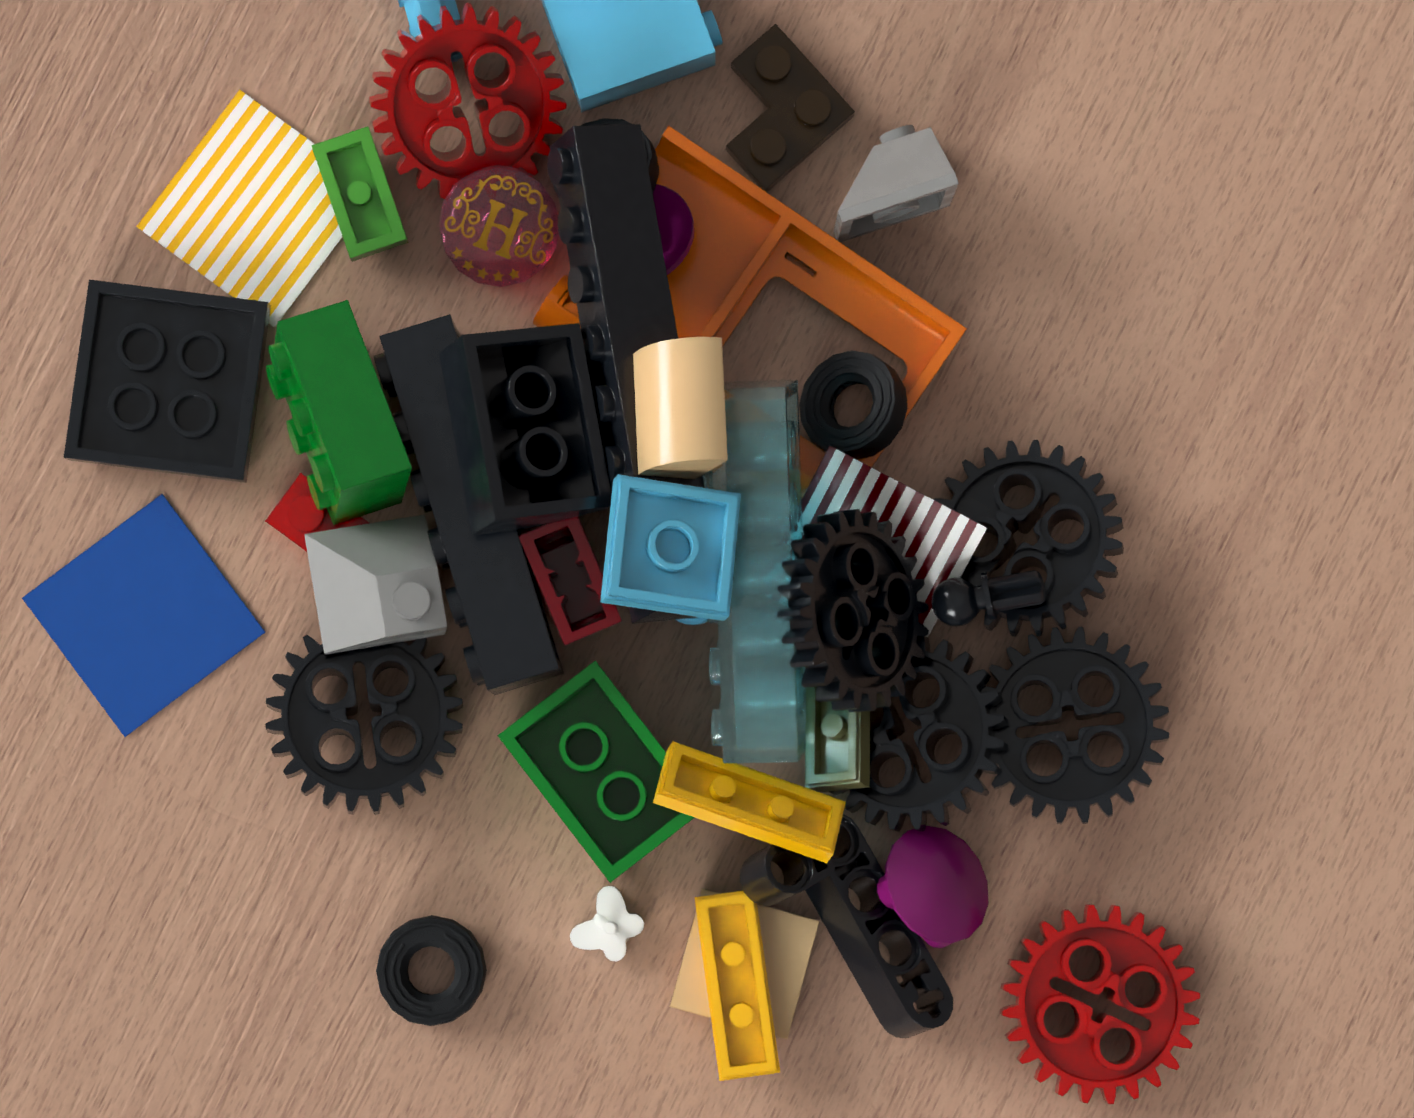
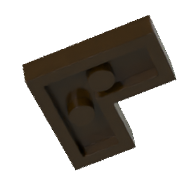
M774 24L731 62L732 70L767 107V110L726 145V151L758 187L768 192L854 117L855 111L777 24Z

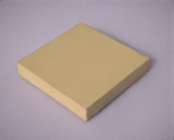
M702 888L700 896L720 893ZM757 904L775 1036L788 1039L819 920ZM695 912L670 1007L711 1018L697 913Z

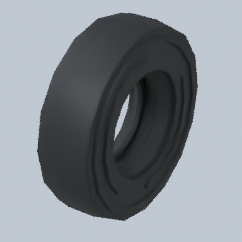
M853 350L832 355L819 364L805 382L799 402L801 423L810 440L825 452L830 445L857 460L874 456L889 446L902 429L908 409L906 388L896 370L874 354ZM862 384L868 386L873 400L869 415L858 425L851 427L839 425L834 415V405L839 394L851 385Z
M431 915L409 920L391 933L380 950L376 974L380 993L392 1011L409 1022L434 1026L452 1022L472 1008L483 991L487 969L483 949L470 930L453 919ZM430 946L441 948L447 952L454 961L455 966L454 980L449 988L442 993L433 995L422 993L416 989L409 980L408 975L409 961L413 955L420 949Z

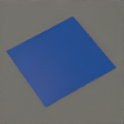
M163 494L22 597L124 737L265 633L264 629Z

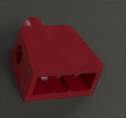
M578 516L549 523L518 536L564 645L622 622L616 605L600 603L603 573Z

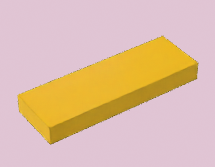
M672 741L667 749L653 799L654 804L824 863H828L834 855L846 801Z
M743 890L694 897L719 1081L781 1073L757 903L751 901Z

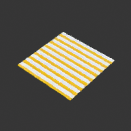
M240 89L136 226L233 298L268 302L271 305L269 324L274 328L342 238L311 146L314 143Z

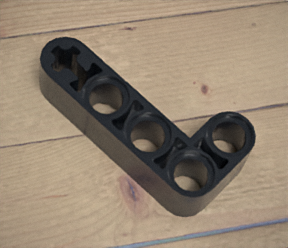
M845 814L842 816L834 855L828 863L772 844L752 854L745 860L740 870V883L743 892L751 901L758 905H775L804 890L806 891L880 1024L889 1034L896 1038L906 1039L942 1026L950 1018L953 1011V996L950 988L921 937L906 926L894 909L886 907L880 900L877 893V883L885 873L859 827L850 817ZM771 861L782 870L784 884L779 883L774 878L771 871ZM849 888L858 895L860 910L851 903ZM879 941L888 948L890 964L881 956ZM901 976L903 982L899 983L896 977Z

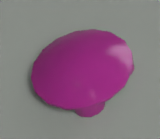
M926 825L925 831H917L915 829L906 831L892 845L885 864V875L881 876L877 883V893L882 903L886 907L894 909L906 926L924 938L926 943L933 948H943L969 938L982 924L989 904L988 881L979 858L963 839L947 829Z

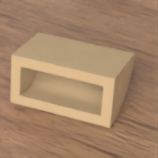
M722 337L670 339L647 345L633 353L638 475L697 479L726 462L728 455Z

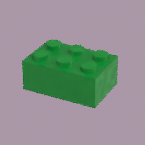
M345 300L278 321L275 344L269 345L272 364L266 365L267 377L277 400L286 398L293 418L286 421L289 437L297 455L306 453L314 474L308 475L307 481L317 509L327 508L333 525L402 503L412 466L349 301Z
M596 661L592 662L497 735L610 883L695 818L653 803L666 752Z

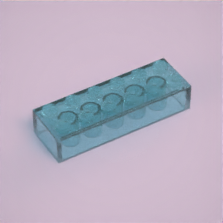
M798 380L724 382L728 460L705 473L703 481L705 488L741 493L730 615L725 621L708 619L709 623H718L719 633L717 648H710L709 653L711 685H720L721 688L719 709L712 710L713 746H723V763L798 762L805 751L806 688L801 683L806 668H791L789 663L796 652L795 645L782 644L781 641L784 634L790 630L789 621L777 617L778 611L788 607V599L782 596L777 591L779 585L790 584L791 580L790 576L783 569L782 563L783 561L797 560L790 543L792 540L803 539Z

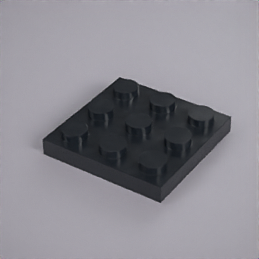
M89 279L64 458L70 461L247 483L271 305L264 301Z

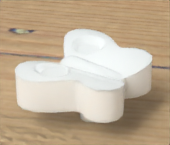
M605 886L597 895L596 915L592 920L576 925L570 933V941L573 946L579 949H601L604 951L607 959L617 962L625 956L626 942L629 938L635 937L644 929V921L638 914L628 913L624 898L616 887Z

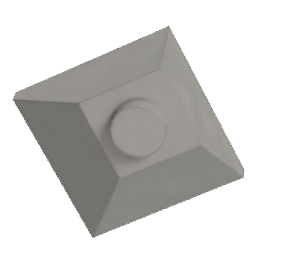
M906 125L888 131L879 137L881 144L873 146L838 210L833 232L836 240L844 242L950 206L959 183L931 127L915 132L913 125Z
M425 515L304 534L324 655L445 635L447 621L438 568L427 533L428 526Z

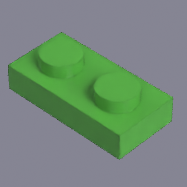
M367 126L311 145L351 261L353 262L409 243L369 127Z

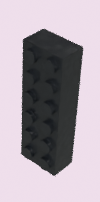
M449 314L379 336L384 352L374 355L375 364L384 390H387L390 398L398 396L402 411L392 413V417L407 455L415 454L420 468L410 473L418 504L420 507H423L425 513L433 511L437 528L427 530L435 560L438 566L441 565L442 570L450 569L455 586L445 589L455 624H459L460 628L466 626L469 628L473 645L463 648L473 683H477L478 686L486 684L489 692L498 695L564 674L531 565L518 537L521 535L520 530L480 535L471 534L439 356L441 351L460 337L451 315Z

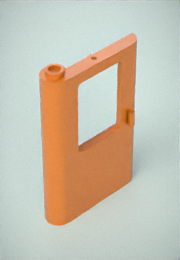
M668 126L655 149L659 166V176L656 184L670 188L678 193L687 203L694 220V238L691 248L681 264L667 275L678 338L722 337L723 348L765 285L773 278L784 279L906 364L907 374L902 381L906 388L908 409L905 416L906 419L967 328ZM567 274L556 283L541 304L533 319L535 326L545 327L580 323L577 303H574L569 295ZM724 383L728 458L796 505H799L826 452ZM885 448L874 456L858 460L873 467Z

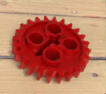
M465 3L460 20H453L445 5L440 6V24L432 26L424 16H417L421 34L415 38L400 29L397 35L404 47L401 53L388 49H383L382 51L383 58L392 67L391 72L379 71L373 72L372 75L373 81L380 87L385 88L386 93L369 97V103L372 108L386 111L387 113L372 122L374 131L377 133L392 132V135L381 145L384 155L403 152L396 164L397 172L403 175L417 167L418 172L415 180L417 188L422 190L434 178L438 180V193L440 198L446 199L453 185H460L461 192L467 187L471 188L472 195L469 196V190H466L464 193L466 199H471L474 187L480 185L479 179L484 182L493 175H499L501 178L510 176L518 184L515 171L520 167L535 176L538 170L531 156L535 152L548 156L550 152V145L543 139L545 133L562 134L563 132L561 124L551 118L550 113L567 109V104L563 98L550 95V91L564 84L561 74H544L543 72L556 60L551 51L533 54L541 40L538 33L533 31L519 39L518 35L522 23L520 19L514 15L503 27L498 26L499 13L496 7L493 6L488 9L482 21L476 20V14L471 3ZM455 51L462 54L466 78L474 97L482 99L474 103L476 117L485 144V150L481 154L474 152L468 121L461 107L457 106L461 103L462 97L451 62V54ZM495 52L505 58L504 70L498 77L492 80H484L474 74L476 61L482 55ZM427 68H438L447 74L445 87L434 95L420 93L415 88L417 76ZM502 111L514 112L520 118L517 130L507 137H497L489 132L491 119ZM443 126H452L462 132L460 144L449 152H440L430 146L432 135ZM492 178L484 185L485 192L490 199L496 196V190L491 189L490 184H496V181L499 180L498 178ZM506 179V180H504L505 182H508V181L511 182V184H512V189L514 190V188H515V183H514V181L511 180V179Z
M1093 904L1085 905L1083 922H1077L1074 915L1069 910L1064 909L1061 911L1062 929L1057 931L1052 925L1042 920L1039 923V927L1045 940L1038 944L1035 941L1023 938L1020 942L1030 954L1027 962L1009 959L1007 963L1021 975L1019 982L1001 983L1002 990L1016 996V1004L1001 1008L1000 1014L1008 1018H1016L1019 1023L1018 1026L1005 1034L1008 1041H1026L1027 1046L1017 1057L1021 1064L1035 1059L1041 1061L1034 1075L1038 1082L1045 1081L1054 1073L1058 1075L1055 1092L1058 1095L1064 1096L1073 1083L1078 1084L1079 1100L1082 1103L1088 1104L1094 1089L1100 1088L1107 1104H1114L1116 1087L1123 1086L1131 1098L1137 1099L1139 1098L1138 1079L1143 1077L1158 1088L1161 1086V1081L1155 1069L1156 1067L1163 1064L1171 1069L1178 1070L1180 1066L1170 1053L1173 1046L1192 1048L1193 1044L1188 1038L1180 1034L1182 1025L1199 1024V1018L1184 1012V1004L1199 999L1200 993L1183 989L1181 982L1193 975L1195 970L1190 966H1174L1173 961L1183 950L1180 944H1173L1163 949L1159 946L1166 931L1163 926L1158 925L1146 934L1142 932L1144 925V914L1136 912L1127 924L1124 925L1121 924L1120 906L1111 905L1104 921L1099 919L1098 912ZM1089 945L1099 955V969L1091 978L1079 980L1070 971V956L1080 946ZM1145 971L1154 980V995L1144 1005L1135 1006L1126 997V982L1136 972ZM1053 977H1058L1096 995H1100L1104 987H1107L1109 990L1106 999L1148 1019L1150 1025L1148 1029L1141 1030L1103 1012H1100L1096 1019L1092 1020L1093 1008L1051 988L1050 980ZM1056 1002H1067L1074 1010L1075 1015L1072 1028L1063 1035L1056 1036L1048 1033L1043 1020L1045 1011ZM1112 1028H1123L1130 1039L1129 1051L1120 1060L1108 1061L1104 1059L1099 1046L1102 1036Z

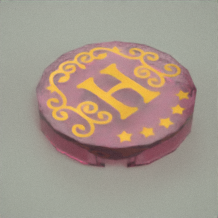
M493 165L474 171L469 176L466 175L456 182L442 203L439 230L444 251L459 272L479 284L504 287L525 282L545 267L556 250L559 235L558 214L555 202L538 179L520 168Z

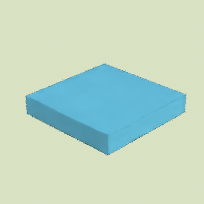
M618 474L613 479L600 603L725 621L730 615L741 493Z

